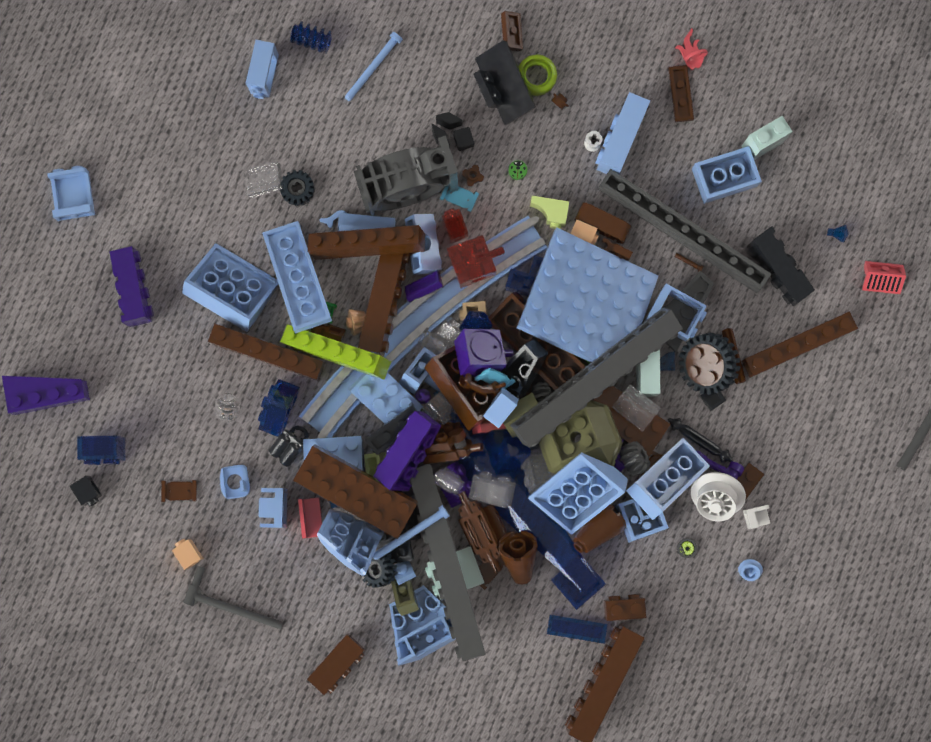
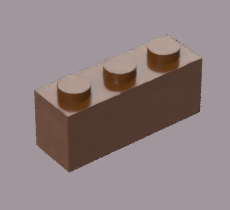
M347 634L307 680L323 695L327 692L331 694L338 686L337 680L340 677L345 679L352 671L349 667L353 662L358 664L365 656L362 653L365 648Z

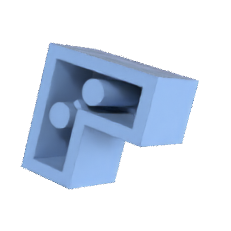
M424 347L405 371L399 384L413 394L416 393L423 382H426L440 392V389L424 368L432 357L436 355Z
M634 499L615 506L617 513L620 512L626 522L624 532L628 543L669 528L663 512L653 520L649 515L643 516L639 504Z

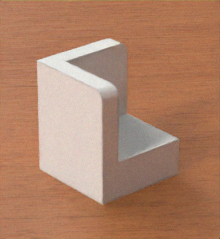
M769 505L743 510L748 529L770 524L767 512Z

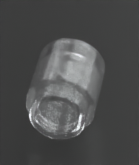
M446 467L443 470L440 468L434 476V479H436L435 484L450 494L454 493L457 495L464 485V481L461 480L462 478Z

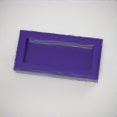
M435 271L405 286L406 299L409 303L443 287L439 271Z

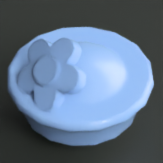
M747 559L740 563L738 572L745 580L755 581L762 575L763 567L758 561Z

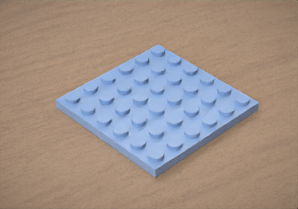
M556 228L517 329L592 363L642 324L658 275L625 259H620L618 256L564 230Z

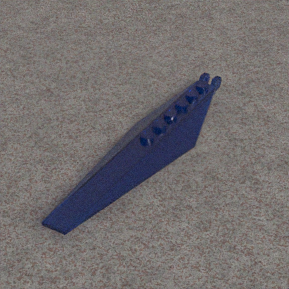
M435 391L433 393L434 397L442 405L436 409L430 400L426 404L432 410L436 422L440 425L446 422H460L466 434L465 440L471 439L473 444L483 443V451H476L468 456L460 457L459 460H455L465 467V475L468 481L474 484L475 493L488 505L494 503L498 514L518 533L527 531L535 536L538 545L537 550L582 592L585 591L597 580V577L582 554L575 549L574 542L566 530L528 499L529 495L538 488L512 448L492 433L473 434L472 429L468 431L449 402L445 401Z

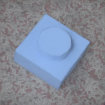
M410 561L395 564L397 565V569H394L397 572L395 579L398 585L416 577Z

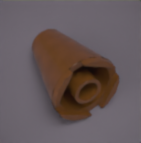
M611 504L579 529L573 539L574 547L578 552L588 553L623 533L626 529V522L620 512L616 514L612 510L614 507Z
M521 531V533L509 532L499 540V554L513 581L521 585L527 584L531 581L538 546L536 537L527 531Z

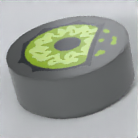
M682 539L677 544V552L684 558H691L697 552V545L691 539Z

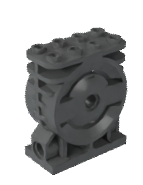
M446 136L438 138L439 147L432 149L428 147L404 149L380 157L372 162H367L368 165L362 170L360 165L356 166L357 170L353 172L366 213H371V216L375 215L374 210L386 212L419 203L434 196L446 186H449L451 192L458 191V172Z

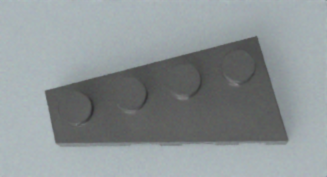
M700 271L681 292L704 303L714 283ZM675 298L665 307L672 310L683 328L681 332L685 333L697 310ZM675 337L665 343L676 352L682 340Z

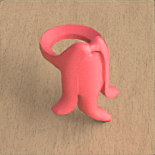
M691 28L684 39V48L681 45H677L675 49L681 52L689 69L694 70L701 67L708 51L706 49H698L697 43L699 40H695L691 45L690 37L693 33Z

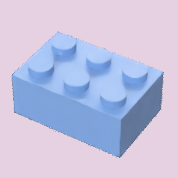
M749 146L697 162L692 167V172L704 204L758 187L762 182Z
M362 436L303 439L304 460L311 447L316 444L364 471Z

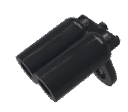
M297 425L292 427L290 431L286 429L281 432L269 449L270 454L275 458H279L283 466H291L303 448V439L309 438L308 431L304 427ZM295 430L302 431L304 438L297 439V435L294 434Z

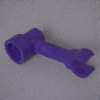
M696 450L710 465L709 468L717 472L728 474L737 479L744 471V467L737 462H730L728 468H725Z

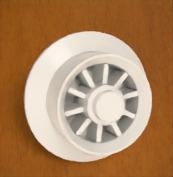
M711 472L701 475L694 481L691 487V498L698 512L711 521L728 520L745 503L746 493L744 487L737 479L725 473Z

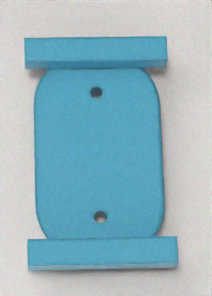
M449 186L444 188L440 197L441 200L445 198L448 202L462 208H468L467 211L469 212L472 211L479 195L478 192L473 194L471 191L458 186V191L450 194L451 191H448Z
M491 368L482 371L481 374L475 377L477 382L479 380L489 384L494 381L499 384L504 382L506 383V386L503 387L505 389L515 383L514 379L510 380L507 375Z

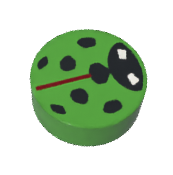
M519 160L512 162L508 170L510 177L514 180L523 179L527 174L526 164Z

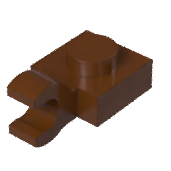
M606 238L602 240L607 245V248L604 250L618 256L620 259L627 261L630 259L632 251L618 244H613Z

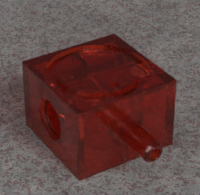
M483 235L446 248L460 289L495 276L497 270L492 258L505 253L503 247L489 251Z

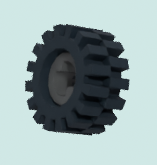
M293 170L292 173L287 172L286 177H282L283 180L280 181L279 189L286 202L295 206L305 205L304 203L310 202V198L314 196L315 188L311 177L306 172ZM296 184L302 185V190H298V193L292 191V187H295Z
M386 554L378 560H374L372 557L370 566L363 579L364 583L368 582L367 586L378 588L389 585L391 581H394L395 578L393 576L397 574L394 569H397V565L393 566L395 560L390 559L392 557L391 554ZM377 565L380 573H377V569H375Z

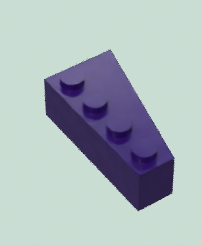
M132 246L109 251L113 274L115 277H118V280L115 281V287L119 296L121 295V299L118 300L119 308H121L124 314L121 316V322L129 327L152 322L151 317L154 316L152 306L148 305L147 298H150L149 290L143 284V280H146L144 270L140 269L139 262H141L140 252L136 251Z
M2 376L8 414L18 415L90 400L87 381L82 379Z
M414 411L408 417L405 427L397 434L394 444L387 450L384 460L378 464L373 477L389 490L409 491L412 486L409 482L418 473L417 465L424 461L426 457L425 449L431 447L441 425L425 412Z

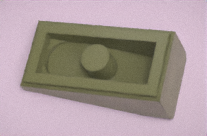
M396 579L391 581L396 607L400 615L403 616L418 611L419 607L411 579L398 585Z

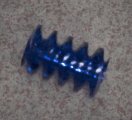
M303 21L299 25L295 24L293 26L290 36L291 43L297 42L299 46L304 43L305 48L311 45L312 50H316L318 47V51L322 53L325 50V54H327L332 40L331 30L325 35L324 28L320 32H317V26L310 30V24L308 23L304 28Z

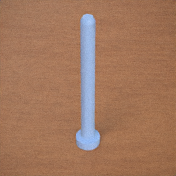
M392 32L390 34L391 39L345 95L346 100H352L396 43L400 44L403 39L397 33Z
M441 505L438 507L439 511L400 535L398 539H394L377 550L373 555L374 560L380 559L441 518L447 519L450 517L446 508Z

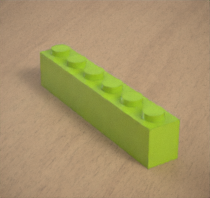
M288 324L280 341L295 350L383 380L391 364V361L381 355L306 330L295 334L293 326Z

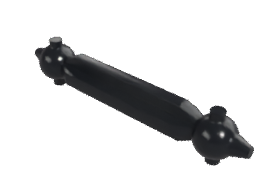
M668 418L673 431L679 430L682 435L709 453L719 456L721 463L734 461L729 450L722 451L720 446L688 425L682 424L680 418Z

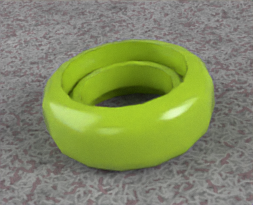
M530 55L519 64L518 68L531 95H545L556 84V66L546 56ZM536 65L543 67L548 75L547 80L541 85L531 84L526 78V72L530 67Z

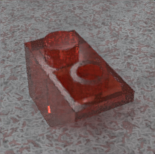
M451 208L445 211L444 215H442V224L450 243L452 244L468 237V231L460 209L455 210Z

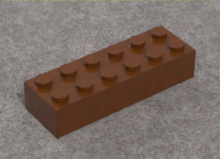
M513 292L486 321L495 330H500L501 336L516 352L524 344L536 339L548 352L538 374L556 390L588 366L589 363L574 354L517 329L527 301L518 292Z
M316 444L311 447L293 480L396 539L401 534L418 502L398 490H389L375 477Z
M620 624L618 628L614 626L611 631L610 637L612 640L610 644H605L601 651L603 657L600 663H595L592 669L594 675L591 680L587 679L583 687L585 692L583 697H578L574 705L575 712L573 716L569 715L565 722L568 735L581 742L593 741L644 640L643 636Z

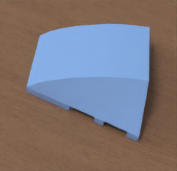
M330 509L317 536L327 550L351 570L364 576L384 531L366 521L355 519L351 514Z
M424 585L414 590L419 607L418 611L401 616L395 601L389 604L398 666L420 660L455 640L452 639L449 627H453L451 619L447 620L443 608H446V606Z

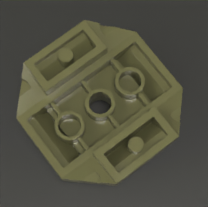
M590 400L584 409L573 413L572 417L568 421L559 424L553 433L542 437L539 445L549 472L556 474L581 452L611 466H615V460L620 451L622 440L610 408L605 404ZM581 434L580 441L575 443V437Z

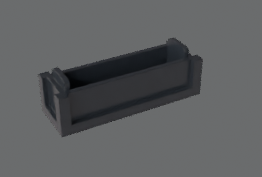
M412 402L409 403V407L373 434L365 436V441L376 455L396 441L397 434L407 424L408 417L414 411H417Z

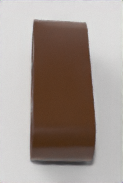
M585 202L582 203L574 219L575 222L579 220L598 228L596 232L599 231V234L613 241L617 240L616 242L624 244L632 227L628 222Z

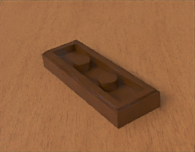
M688 66L669 67L675 123L694 121Z

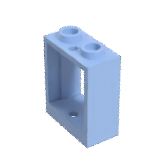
M255 40L246 85L250 93L253 94V97L258 99L270 96L279 57L274 43Z
M665 284L645 320H648L661 309L668 295L697 310L686 332H678L677 337L686 342L689 338L692 339L698 330L695 326L698 321L702 322L707 314L704 311L706 305Z

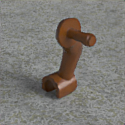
M467 373L465 377L461 375L459 380L461 387L471 388L480 394L498 393L500 388L506 386V383L499 384L496 381L484 386L471 381L472 375L470 373Z

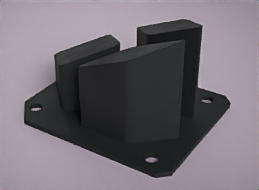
M450 112L436 115V124L449 130L463 125V120ZM432 124V133L436 143L439 145L438 138L446 136L450 147L446 132ZM469 127L453 131L458 151L474 147V139Z

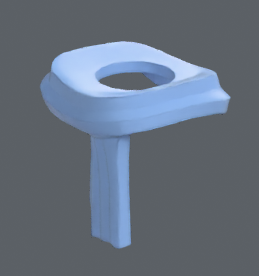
M234 465L221 469L220 487L225 498H241L249 494L250 483L245 465ZM233 474H237L242 478L238 489H231L228 486V478Z

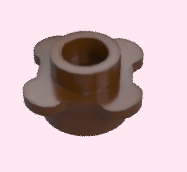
M553 93L554 97L551 101L561 110L565 106L569 107L566 103L568 101L567 98L561 93L558 95Z
M473 165L472 168L462 171V176L466 178L467 185L470 187L484 180L478 165Z

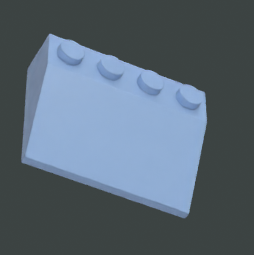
M215 243L184 280L182 294L248 332L279 283L274 277Z
M581 452L529 495L528 499L572 535L623 495L628 479L614 466Z

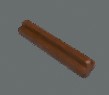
M724 329L722 331L723 338L727 337L729 339L727 343L735 345L731 349L738 351L733 329ZM736 354L735 358H740V355ZM740 359V362L736 363V366H740V370L736 372L739 374L738 378L734 379L736 384L746 382Z

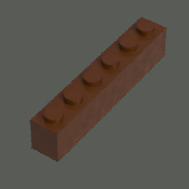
M419 225L312 233L308 237V253L315 260L425 252V233Z
M410 253L380 255L358 348L381 355L382 357L388 352V338L393 333L394 325L392 321L393 317L397 315L398 306L396 304L402 295L401 283L406 278L405 266L410 261Z
M849 311L742 360V363L749 378L851 333L857 330L858 327Z
M215 323L208 342L212 345L318 382L325 363L321 360Z

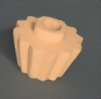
M352 309L348 311L346 325L351 330L353 336L362 332L366 316L364 311Z

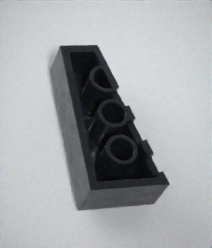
M771 226L747 246V252L752 259H757L760 267L771 273V283L776 289L782 291L784 301L789 305L795 306L814 292L815 289L803 271L795 268L797 266L795 259L792 255L785 253V244L781 239L775 238L773 233L776 231Z
M536 339L524 344L501 371L510 380H515V383L507 387L506 390L517 397L518 400L526 396L548 355V352Z

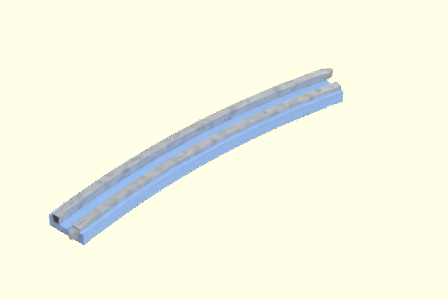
M526 216L498 233L440 274L443 287L419 299H415L411 303L407 301L398 309L397 315L393 317L392 321L394 325L393 333L388 338L389 350L384 355V358L391 361L388 373L433 330L463 307L462 303L469 302L502 277L547 250L548 247L534 227L538 223L539 217L530 218ZM341 365L299 415L300 418L320 432L317 439L332 438L361 403L348 389L363 374L362 372Z

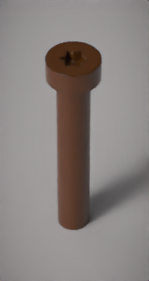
M678 253L674 256L696 268L698 272L702 271L704 267Z

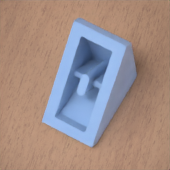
M502 387L483 417L499 428L517 406L518 398Z

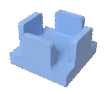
M261 488V492L275 493V497L259 498L258 516L261 518H274V524L260 523V527L286 528L288 489Z

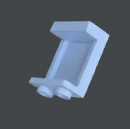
M73 166L70 170L55 169L52 173H47L52 186L55 210H52L54 219L62 221L95 215L90 175L85 167Z

